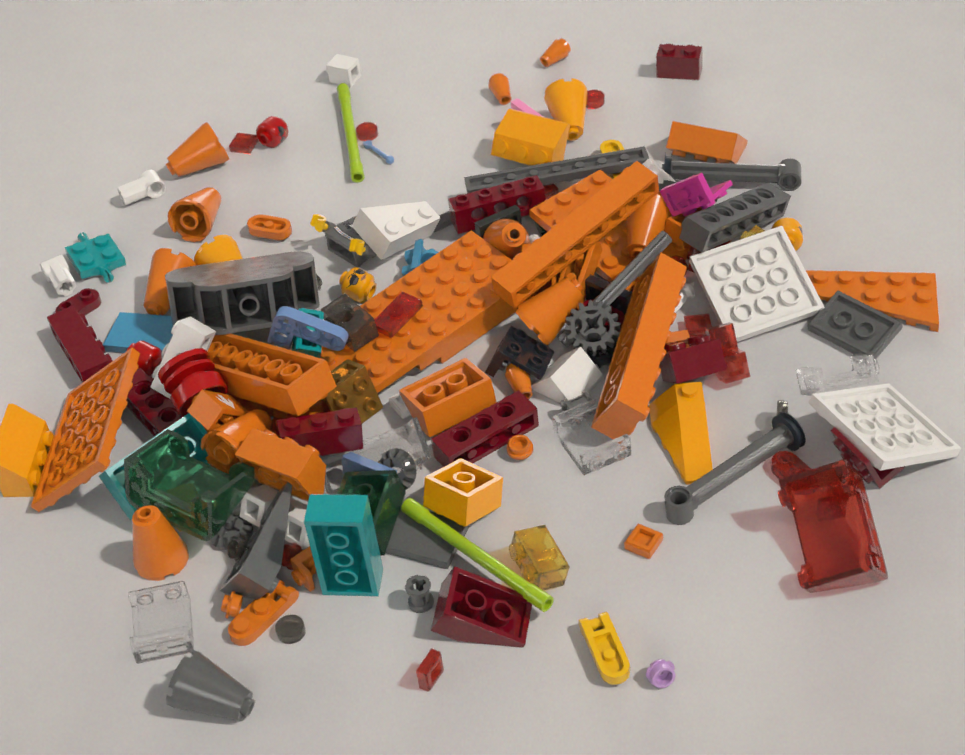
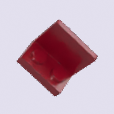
M833 427L830 430L835 438L832 443L841 452L840 456L850 467L854 465L858 469V474L867 484L873 482L881 489L905 468L903 466L880 471L872 466L871 462L837 428Z

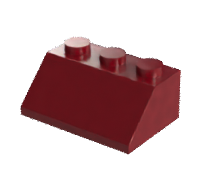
M357 407L300 417H289L276 420L275 430L279 438H291L303 447L310 445L320 452L319 456L364 449L362 423Z

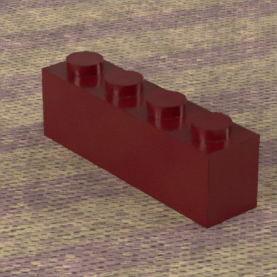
M74 305L47 316L55 339L82 383L113 361L109 353L104 355L106 351L101 340L96 341L97 337L92 326L87 327L88 322L83 312L78 313Z

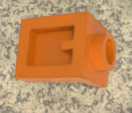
M309 546L290 560L293 568L291 572L292 578L298 586L304 585L311 592L315 589L312 575L317 574Z

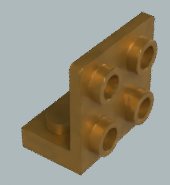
M347 359L331 371L337 387L330 391L327 397L321 399L327 403L330 412L357 407L361 423H364L383 408L364 365Z

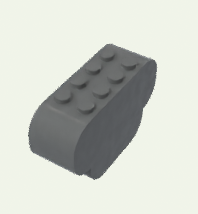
M286 252L190 266L170 271L165 275L173 326L177 321L191 316L215 330V335L272 327L275 315L282 306L292 307L297 310L300 308L315 310L320 306L314 257L308 252Z

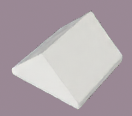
M580 346L561 355L546 370L541 380L537 379L531 387L532 390L561 403V400H570L580 396L583 391L589 393L603 379V374Z

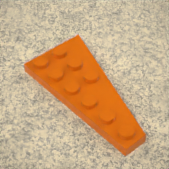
M806 270L821 300L829 301L837 291H840L892 318L906 320L907 325L916 326L919 323L930 326L929 330L938 332L939 330L936 273Z

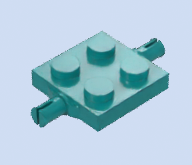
M82 232V234L78 235L80 242L65 247L66 255L81 279L102 275L105 282L109 283V280L110 282L114 280L111 271L126 265L125 257L109 233L89 239L87 234Z

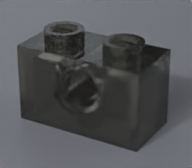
M345 293L321 308L325 321L338 325L348 332L349 336L346 345L354 352L379 336L374 318Z

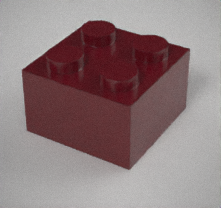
M702 334L687 338L688 343H678V341L666 343L664 346L666 354L659 364L663 381L676 384L727 370L720 339L710 338V335L702 336Z

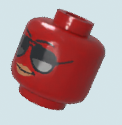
M270 116L258 125L256 135L262 145L275 148L287 138L288 127L283 119Z

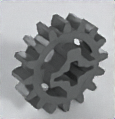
M589 300L587 307L579 303V310L571 309L572 317H566V324L568 325L565 326V334H568L567 342H574L573 349L581 346L586 354L588 351H592V355L596 356L597 350H601L605 354L606 346L613 348L615 346L614 340H618L620 323L616 322L618 320L617 313L611 314V306L605 309L602 308L601 301L597 306H593L592 300ZM606 322H608L610 326L609 332H606ZM577 324L581 329L579 335H577L575 330Z

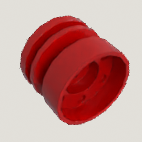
M195 348L175 356L166 362L158 372L161 384L164 385L165 391L171 394V402L178 414L183 417L188 414L187 410L191 406L193 398L201 390L222 394L228 392V387L221 374L214 371L215 364L210 360L207 350L203 348Z

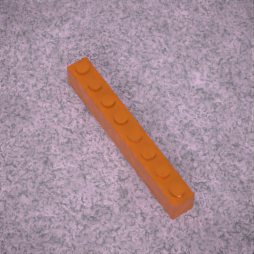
M638 161L626 167L621 174L612 181L607 182L596 194L588 197L586 202L577 209L572 210L558 224L553 225L542 237L534 240L527 249L517 254L507 265L498 269L491 276L494 292L515 309L659 192L658 175Z

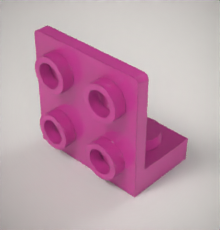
M699 173L664 187L660 190V193L673 217L679 214L687 216L695 212L696 208L700 206L702 209H706L716 203L715 200L727 194L726 190L733 183L729 180L710 188L703 173Z

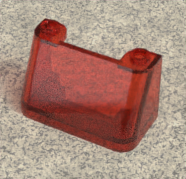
M845 459L779 480L781 490H778L779 501L783 507L787 506L793 512L805 564L801 565V571L797 573L802 589L809 593L877 583L888 579V572L866 488L857 469Z

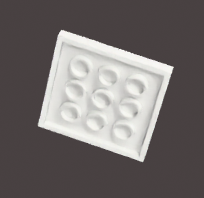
M783 226L690 256L689 262L729 345L817 315L819 311L825 308Z
M889 383L812 394L808 402L817 410L821 417L837 428L871 462L872 466L880 471L954 458L958 456L961 450L958 444Z

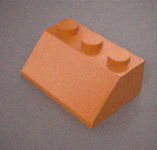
M672 121L666 148L673 151L672 155L685 158L686 154L694 155V159L707 162L709 158L716 160L715 163L737 164L747 146L748 140L738 133Z
M467 358L459 360L399 390L400 396L416 425L429 438L442 433L444 430L497 403L491 378Z
M252 428L235 453V456L259 483L280 490L288 482L292 485L291 495L307 502L310 494H324L326 464L319 457L320 452L310 445L303 447L293 439L288 437L281 439L267 429L263 432Z

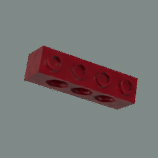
M537 175L448 198L450 218L457 234L475 230V222L514 205L520 209L521 217L528 216L530 209L546 201L545 188Z
M140 368L133 375V386L128 392L126 407L155 437L183 416L178 414L171 399L151 388L154 378H152V375L148 376Z
M518 390L433 437L431 443L434 458L443 467L460 458L473 464L508 444L513 436L524 435L538 427L537 407Z

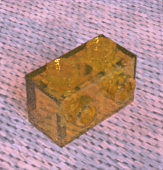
M541 525L514 531L512 542L509 545V554L521 570L522 578L529 583L535 584L542 590L564 586L570 566L547 527Z

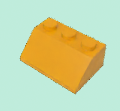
M510 108L494 133L491 155L530 166L564 160L570 124Z
M8 404L0 426V491L3 497H34L54 435L52 431H49L45 420L15 404Z

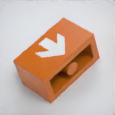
M201 390L193 398L192 404L187 410L209 431L249 412L231 395Z

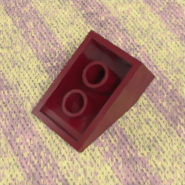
M454 566L441 583L431 631L460 642L523 648L526 643L532 604L511 588Z

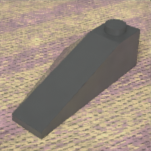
M287 482L277 492L260 521L263 527H259L246 544L250 547V550L247 549L240 560H237L220 590L224 594L230 595L232 591H235V594L243 595V597L259 599L267 592L271 594L279 583L280 579L276 576L282 564L292 491L290 483Z

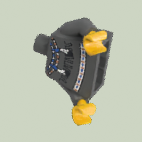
M314 214L310 225L314 226L318 232H325L329 251L358 268L369 258L377 256L352 227L356 216L335 224L326 221V218L322 215Z

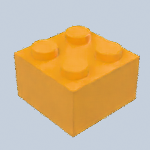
M460 458L425 477L423 506L438 515H443L457 524L466 527L501 507L503 477Z

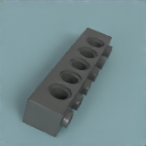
M768 182L687 216L682 222V231L679 238L703 253L783 217L791 195Z

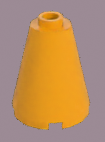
M571 78V81L564 82V79H559L552 82L546 88L544 96L545 104L553 120L570 124L567 138L570 141L580 138L583 134L588 96L585 84Z
M217 235L213 237L215 241L210 244L207 242L203 243L194 256V262L197 265L243 259L236 241L228 235Z

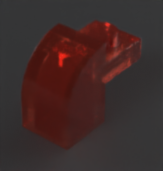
M729 322L705 329L706 335H710V338L720 339L727 370L715 373L717 378L727 384L750 377L746 352L738 349L733 323Z

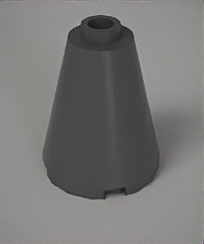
M193 649L190 650L192 656L190 658L184 656L172 676L169 687L174 690L172 697L166 695L167 705L177 709L241 720L243 716L248 717L255 705V700L252 699L253 693L201 652Z

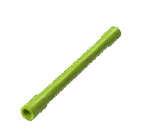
M341 83L337 86V94L341 106L350 161V175L353 182L359 183L364 180V171L356 137L350 89L347 84Z
M407 498L401 506L403 513L417 523L423 524L492 573L542 612H546L551 608L554 602V598L535 584L529 583L431 514L427 508L414 499Z

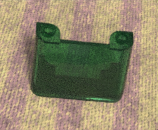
M169 429L124 459L125 493L128 502L136 509L147 505L157 507L173 527L203 541H209L219 533L251 488L255 479V468L245 463L237 462L230 467L229 474L190 457L189 444L186 438Z

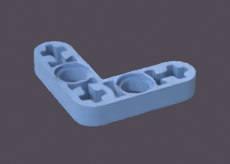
M282 306L278 309L273 320L267 344L277 345L290 350L294 336H297L328 349L340 351L345 347L349 335L344 328L292 307ZM306 326H310L317 331L310 330ZM277 332L283 333L287 337H283L279 335Z

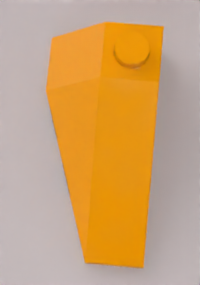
M702 382L674 384L649 404L651 428L660 437L664 449L668 450L673 459V464L685 484L690 485L713 470Z

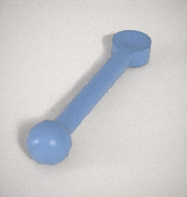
M367 140L363 143L365 149L373 150L386 159L388 164L394 162L393 156H388L372 145V141Z

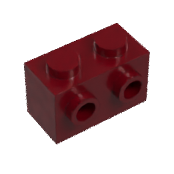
M660 44L656 55L657 78L699 80L702 72V46Z

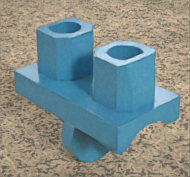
M422 238L415 240L414 248L405 251L404 257L408 265L402 267V275L405 276L439 252L435 249L426 250L423 246L424 241Z

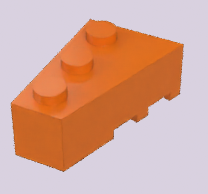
M600 240L552 278V286L567 277L570 280L575 277L585 288V280L590 275L594 276L602 253ZM586 289L582 291L584 297L580 303H583L586 299Z

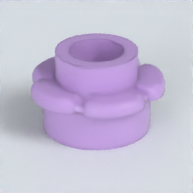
M664 659L652 662L646 670L647 679L657 688L668 687L675 680L674 664Z

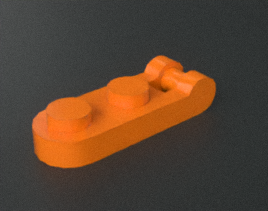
M280 579L271 594L267 592L261 598L254 599L231 621L228 627L231 641L238 646H246L253 643L297 601L299 596L298 590L291 586L286 587L284 581ZM279 595L281 598L275 601L274 599Z

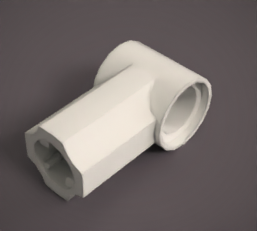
M146 170L140 175L139 179L119 186L117 190L123 204L126 206L148 196L159 198L164 194L166 187L154 170Z
M62 254L40 263L47 282H51L57 294L64 296L73 294V290L77 286Z

